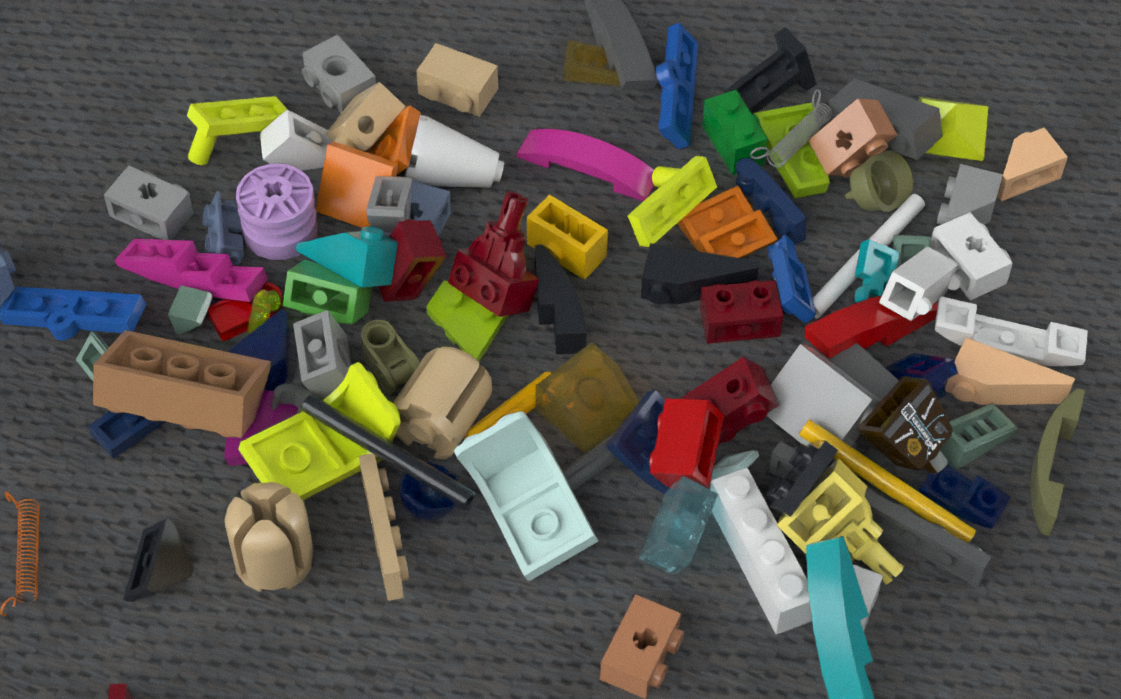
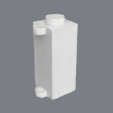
M927 246L892 272L879 303L912 321L920 314L928 313L940 296L943 297L948 288L956 290L962 285L963 280L961 276L955 273L959 263Z

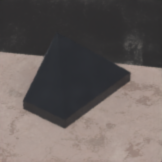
M165 519L143 530L123 600L134 602L192 576L193 567L172 521Z

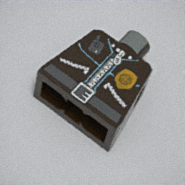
M903 376L857 427V430L898 467L913 470L925 468L929 474L938 473L947 465L948 460L940 448L952 435L953 428L930 382L927 379Z

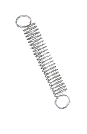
M816 89L812 97V105L815 109L770 151L772 156V152L774 151L775 154L776 151L783 158V162L776 160L777 162L785 164L831 119L832 111L831 116L829 113V118L827 115V119L826 117L825 119L823 117L820 118L817 114L818 112H816V110L820 111L817 108L822 109L819 106L824 107L821 104L826 105L824 103L819 104L821 98L820 90ZM818 91L819 97L817 104L815 106L814 97L816 92ZM759 147L754 149L750 155L753 159H760L767 155L768 159L770 153L768 148ZM760 149L768 151L760 157L752 156V153Z

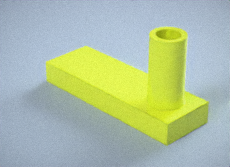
M276 96L191 104L187 117L198 129L189 150L188 159L195 164L206 165L218 136L263 131L288 109Z
M695 156L681 169L662 166L654 169L652 182L658 189L628 215L640 246L650 247V243H656L717 188L706 157Z

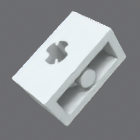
M971 212L934 228L930 248L959 263L955 273L961 276L963 283L960 289L969 300H973L1007 284L1013 264L1010 256L997 245L990 236L986 226L979 223Z

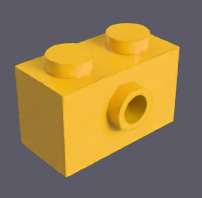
M550 194L527 216V245L534 249L535 245H543L561 266L585 280L606 259L608 230Z

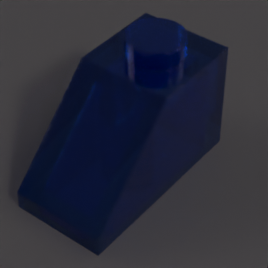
M281 309L227 351L271 361L264 391H274L276 387L284 384L286 378H288L290 328L287 313Z

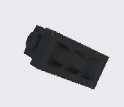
M786 27L774 35L778 51L724 91V93L737 90L751 114L760 111L796 82L805 91L817 85L806 48Z

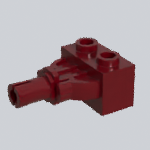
M506 192L498 221L487 222L484 234L477 237L472 242L470 248L457 250L448 280L450 285L498 317L529 312L539 282L538 277L526 270V260L523 252L526 238H524V233L520 229V224L529 200L517 192Z

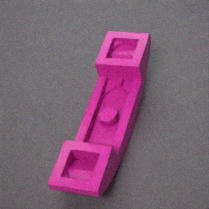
M557 129L531 130L516 154L517 158L549 168L553 162L614 183V192L640 201H645L655 187L652 182L654 169L614 145L571 131Z

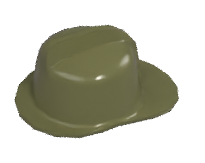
M893 150L884 151L881 154L869 157L866 162L856 167L851 173V190L845 194L846 199H855L856 203L864 211L881 210L882 212H890L900 207L911 195L914 182L911 169L907 161Z

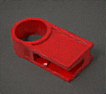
M266 282L250 302L224 299L209 306L207 310L209 316L207 318L221 340L225 342L280 316L284 308L283 295L280 288ZM262 295H271L278 299L275 305L267 309H258L252 305L254 299Z

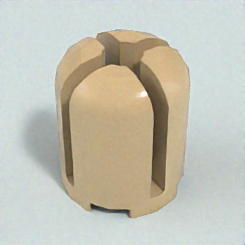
M454 347L435 348L428 352L393 402L399 411L401 421L396 436L408 446L413 440L422 445L428 444L427 447L437 451L434 455L436 459L451 457L455 448L459 446L491 396L492 378L485 367L479 366V361L467 352Z
M276 482L254 483L241 491L242 499L238 497L233 498L227 507L224 519L236 573L245 585L262 592V589L277 590L285 587L288 590L303 581L312 568L314 550L305 504L298 494H291L290 488Z

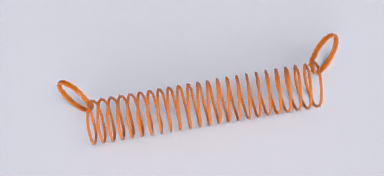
M6 491L4 492L5 497L9 502L12 499L17 509L26 504L37 507V509L23 507L18 510V557L16 569V592L23 595V593H19L21 591L35 593L33 597L36 596L33 600L35 601L38 598L40 505L32 499H25L20 502L34 501L38 506L32 503L20 505V502L17 503L12 495ZM31 508L35 509L37 513L33 511H22L21 509ZM32 512L35 513L37 517L34 515H23L21 513ZM23 516H32V517L37 518V520H34V519H23V518H20V517H23ZM22 520H33V521L37 522V524H34V523H31V522L23 523V522H21V521H22ZM22 524H33V525L37 526V528L31 527V526H25V527H24V526H21V525H22ZM21 528H33L37 530V532L31 530H21ZM21 532H34L35 534H37V536L32 534H21ZM30 535L37 539L22 538L21 536ZM30 539L36 541L37 543L35 544L32 542H22L20 540ZM31 543L36 545L37 547L35 548L32 546H22L20 544ZM31 547L36 549L37 551L35 552L32 550H22L20 548ZM31 551L36 553V555L22 554L20 552ZM31 555L36 557V559L22 558L20 556ZM22 559H31V560L36 561V563L23 562V561H20V560H22ZM22 563H31V564L36 565V567L23 566V565H20V564H22ZM21 567H31V568H34L36 571L23 570V569H20V568H21ZM21 571H31V572H34L36 575L23 574V573H20V572H21ZM21 575H31V576H34L36 579L23 578V577H20V576H21ZM21 579H31V580L35 581L36 583L23 582V581H19V580H21ZM21 583H30V584L35 585L36 587L23 586V585H19V584H21ZM30 587L35 589L36 591L23 590L19 588ZM15 597L8 598L2 605L0 614L2 616H7V614H3V609L7 602H9L11 599H14V603L12 605L13 607H15L16 601L21 603L23 602L17 600Z

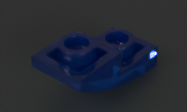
M946 465L938 473H928L918 489V492L942 508L971 523L989 529L995 526L1011 498L981 476L977 475L971 481L949 465Z

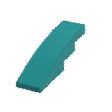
M844 536L806 545L808 591L813 631L829 699H874L864 665L872 662L873 659L860 620L868 617L869 614Z

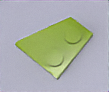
M446 280L442 282L426 306L428 316L436 325L441 326L445 330V335L453 344H457L461 350L467 352L479 362L508 318V316L498 317L450 285Z

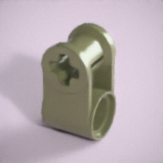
M373 320L364 325L361 331L364 360L374 372L385 392L391 395L395 393L396 387L410 379L420 362L389 322Z

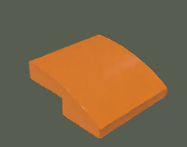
M739 186L699 203L677 223L697 251L744 258L778 240L760 209L755 212L753 211Z

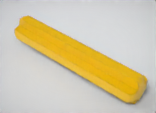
M544 372L473 425L466 433L464 439L473 434H480L494 426L505 415L519 411L527 414L558 390V379L551 372Z

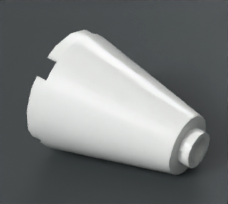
M420 115L409 167L406 168L405 177H410L413 181L429 186L491 188L493 181L500 182L504 162L498 160V152L428 116Z

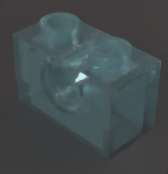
M682 476L666 491L639 559L674 576L692 561L718 494Z

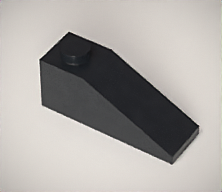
M650 243L642 276L641 299H647L658 305L666 303L678 305L698 301L701 297L702 287H710L716 284H741L757 280L760 262Z

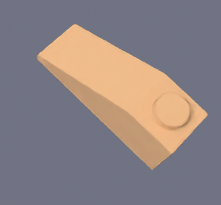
M965 337L950 370L945 391L953 394L960 401H972L980 405H989L991 403L994 405L1060 404L1070 394L1075 378Z

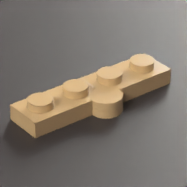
M374 454L359 456L362 482L387 600L404 598L402 581L409 580V573L405 555L397 557L396 550H402V542L398 525L391 527L389 522L396 520L392 496L384 497L383 492L389 491L386 469L377 468Z

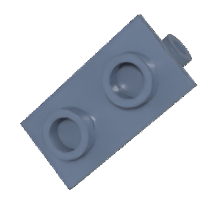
M216 191L211 204H206L203 211V226H208L204 250L205 253L228 254L232 265L236 266L241 263L244 257L243 238L240 235L242 230L241 218L238 213V206L234 201L227 200L221 202L220 191Z

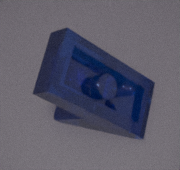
M912 353L885 367L898 380L903 376L927 379L938 399L947 395L944 388L946 385L945 380L958 374L954 359Z

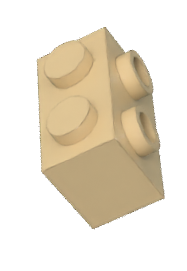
M437 43L416 71L419 95L478 117L481 116L498 90V65Z

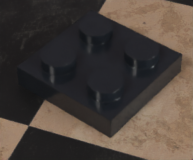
M827 441L810 442L807 446L801 444L789 460V463L793 466L784 478L778 476L765 494L770 498L766 503L770 511L776 516L791 517L839 450Z

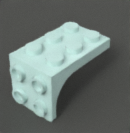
M523 411L503 416L497 424L480 434H473L467 437L461 445L455 448L454 453L457 459L467 469L482 492L524 577L528 581L598 542L547 441Z

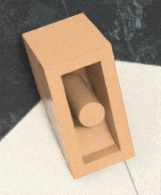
M1045 127L1031 133L1025 132L1014 139L997 195L1000 201L1061 179L1068 156Z

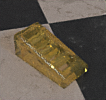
M568 40L564 61V81L621 86L616 70L603 69L604 65H609L603 48Z

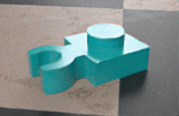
M871 239L861 242L855 276L863 279V283L855 292L856 303L868 299V294L872 298L883 295L890 276L897 267L899 251Z

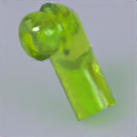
M263 289L258 291L253 298L247 334V342L251 345L262 346L266 342L270 311L277 310L280 306L279 294L274 290L266 291Z

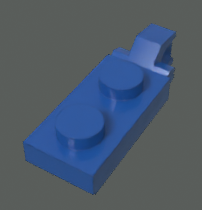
M783 235L780 240L768 246V259L773 263L774 267L772 276L778 285L782 309L788 315L794 314L803 323H807L815 317L816 311L806 269L798 261L794 242L786 235Z

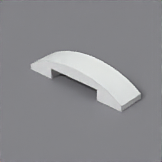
M942 296L938 300L935 331L962 346L965 337L1043 366L1083 365L1085 362L1088 330L1050 322L1047 330L976 314V304Z

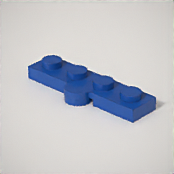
M679 22L668 27L665 62L656 67V75L660 85L663 87L661 113L658 122L660 133L676 148L682 149L690 146L698 42Z
M14 286L15 288L0 308V320L6 325L47 327L53 337L61 341L72 338L79 330L123 333L127 330L133 332L147 304L140 294Z

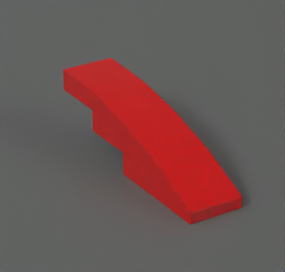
M882 295L835 311L806 326L805 338L828 359L857 343L863 349L878 341H881L887 347L936 319L938 303L935 302L928 313L920 314L910 321L880 304Z

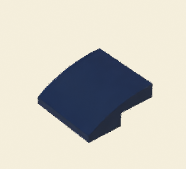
M652 390L644 395L607 443L606 447L640 479L652 488L672 498L680 487H666L650 473L649 461L651 452L656 446L658 417L663 412L665 399L659 392Z

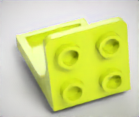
M357 362L351 365L342 383L329 396L323 399L324 402L393 442L401 424L399 411L394 403L386 399L378 388L374 375L370 371H366L361 363ZM304 412L241 441L238 448L261 483L276 482L290 488L291 494H298L302 500L360 472L359 456L372 454ZM375 456L376 463L382 460Z

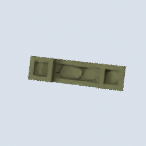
M1077 388L1054 411L1044 430L1033 462L1030 484L1031 502L1037 525L1043 535L1050 536L1057 518L1064 484L1049 481L1057 440L1059 437L1071 441L1085 394V390Z

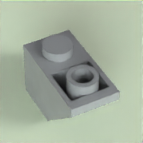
M960 164L957 178L949 176L944 197L949 198L950 202L949 204H941L936 224L942 225L969 212L972 213L979 223H989L1003 174Z

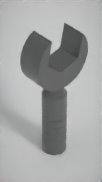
M299 361L291 383L282 384L275 388L272 400L273 410L282 403L294 404L298 408L297 414L303 412L301 410L302 404L311 392L301 382Z

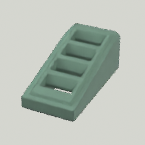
M991 403L949 421L953 428L952 435L940 450L947 458V464L952 470H956L1016 434L1018 428ZM987 418L997 430L993 431L983 420ZM974 425H975L976 428L983 434V436H981V435L973 428ZM963 433L970 442H967L960 434Z

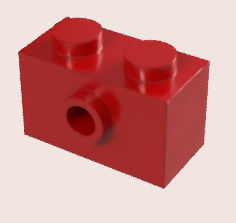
M665 399L663 412L659 415L657 422L658 436L656 446L650 455V473L666 487L709 489L724 414L709 400Z

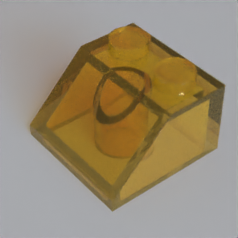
M592 342L536 385V411L584 454L616 432L639 403L619 365Z

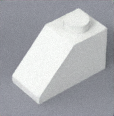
M289 110L282 113L260 132L262 158L269 164H287L300 170L323 168L327 145L333 141L328 138L326 134L327 129Z

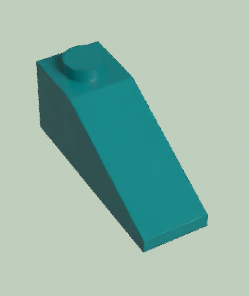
M366 226L357 232H345L297 243L296 251L357 286L364 288L391 285L398 242L384 235L382 229Z

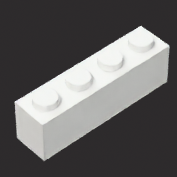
M748 468L711 480L708 505L775 634L777 635L812 622L808 580L782 531L777 526V522Z

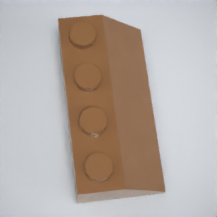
M125 330L93 364V405L107 408L114 413L125 412L144 416L151 421L162 420L180 424L187 429H203L219 433L224 437L242 438L256 419L270 371L271 361Z

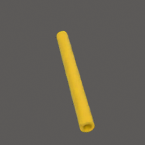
M808 419L798 434L809 443L827 441L839 450L833 459L837 460L839 458L851 471L924 520L942 526L948 533L966 543L972 540L976 533L975 529L811 419Z

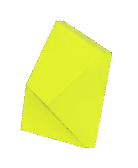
M919 97L920 102L940 108L943 137L925 153L979 161L984 160L988 106Z

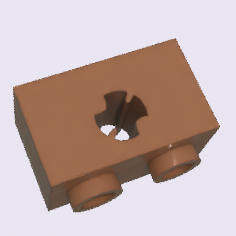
M857 98L808 141L827 175L850 177L853 170L866 162L869 157L883 153L888 148L887 144L897 136V133L878 100Z
M635 594L601 661L600 680L644 699L647 698L652 687L659 689L668 665L663 663L669 652L674 655L677 653L683 640L684 631L679 630L681 613Z

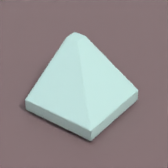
M751 450L725 456L713 467L711 480L744 468H749L759 457L758 451Z

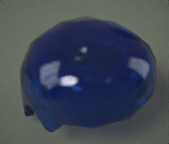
M426 461L427 464L458 482V477L450 473L443 465ZM407 474L403 475L399 489L400 498L403 506L414 517L426 521L442 519L455 508V503Z

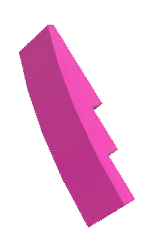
M133 239L115 259L117 266L149 280L177 289L182 285L207 291L213 295L212 297L250 302L268 280L263 267L233 266L228 254L198 253L193 241Z

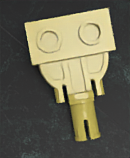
M838 458L821 474L791 517L780 516L777 526L805 554L806 545L844 536L851 561L853 562L854 558L859 561L862 560L875 573L883 575V583L887 585L893 580L892 576L896 578L901 573L904 566L877 542L883 529L873 520L870 504L865 498L867 486Z

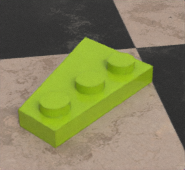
M812 102L753 113L759 118L761 129L768 139L767 148L769 153L815 109ZM809 141L783 166L776 167L794 198L825 193L830 183L829 176L826 174ZM774 151L772 152L773 156L770 153V156L775 163L783 164L776 161L778 160L780 162H783V158L780 157L776 151L775 154Z

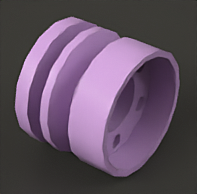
M267 164L255 168L243 177L237 186L236 203L241 218L242 235L247 247L256 255L269 260H286L301 255V253L296 251V244L314 240L317 238L318 233L314 191L309 177L299 168L287 164Z

